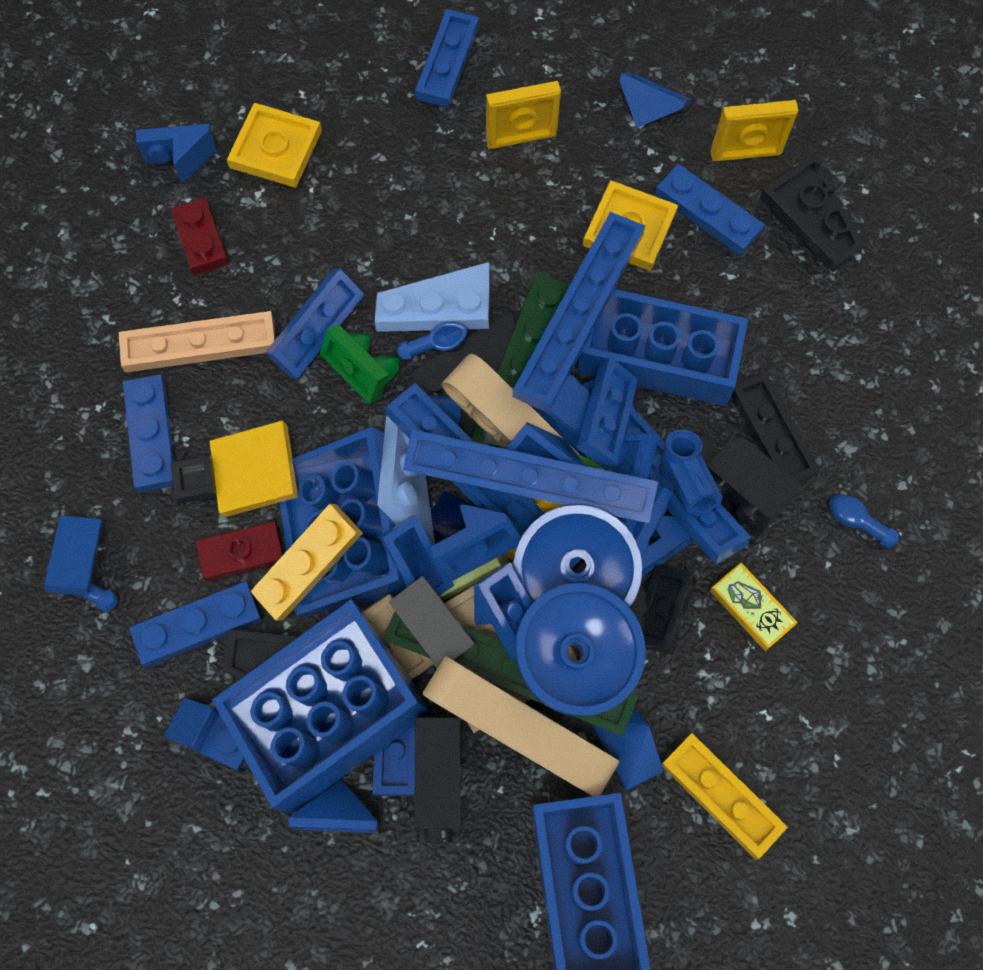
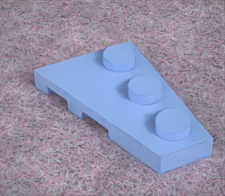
M489 262L377 293L376 331L432 330L436 325L447 321L460 322L467 329H489Z
M386 416L377 505L396 525L412 515H417L432 545H435L426 475L403 470L409 438Z

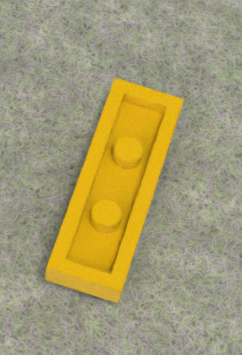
M329 504L250 592L276 621L284 620L363 532L337 504Z
M693 733L661 764L755 860L760 859L788 828Z

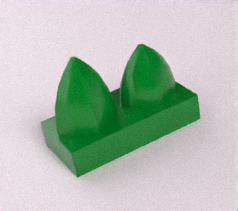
M336 324L326 330L320 355L370 405L381 398L385 385L398 372L400 357H371L367 353L370 345L369 335L347 333L339 324Z

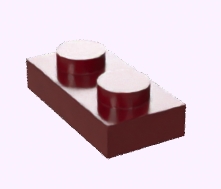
M206 197L170 208L193 276L229 265Z

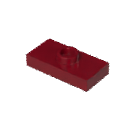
M275 522L196 541L202 576L205 582L274 566L283 556L278 528Z

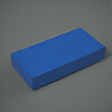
M60 515L44 583L45 592L89 595L103 528L102 519Z

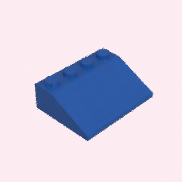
M369 427L293 458L298 498L280 502L286 551L329 504H337L363 532L295 607L296 616L302 617L337 610L351 599L358 606L377 602L387 594L394 598L407 588L379 538L395 527L396 524L377 505L384 432Z
M352 599L212 699L271 807L291 814L414 726L415 718H425L432 712L408 674Z

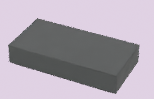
M423 576L389 601V604L437 667L444 656L455 661L475 645Z

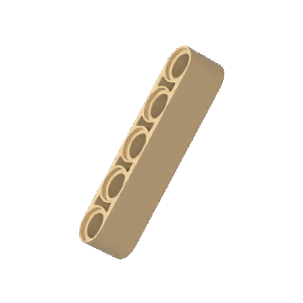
M468 354L442 382V387L450 398L503 449L507 448L526 422L561 437L529 404L513 398V389L486 362L474 354ZM571 446V448L574 450V452H575L577 455H580V454Z
M444 656L422 693L439 706L591 796H600L620 762L447 656Z

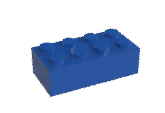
M615 289L580 354L577 373L596 377L599 363L611 356L638 378V387L726 406L735 389L748 319Z
M621 793L533 805L531 814L553 969L651 970Z

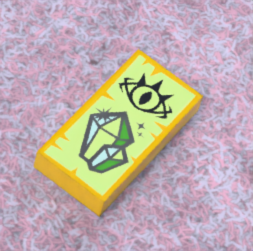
M742 563L738 564L710 589L715 598L765 652L798 623Z

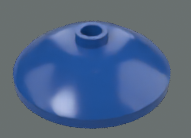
M572 504L560 506L544 513L526 529L515 552L513 569L532 603L547 591L558 586L584 583L599 586L610 591L630 607L641 584L642 559L632 533L616 516L595 506ZM581 557L585 560L586 566L584 569L576 571L570 566L571 559Z
M573 583L553 588L541 595L529 606L519 623L515 638V657L519 673L527 688L539 701L560 713L573 716H591L616 707L635 689L644 669L646 655L645 640L636 616L619 597L599 586ZM569 646H575L580 651L578 661L569 658L567 654Z

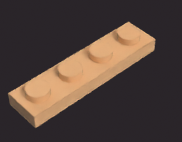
M267 311L119 332L121 367L126 373L265 353L276 340L272 312Z

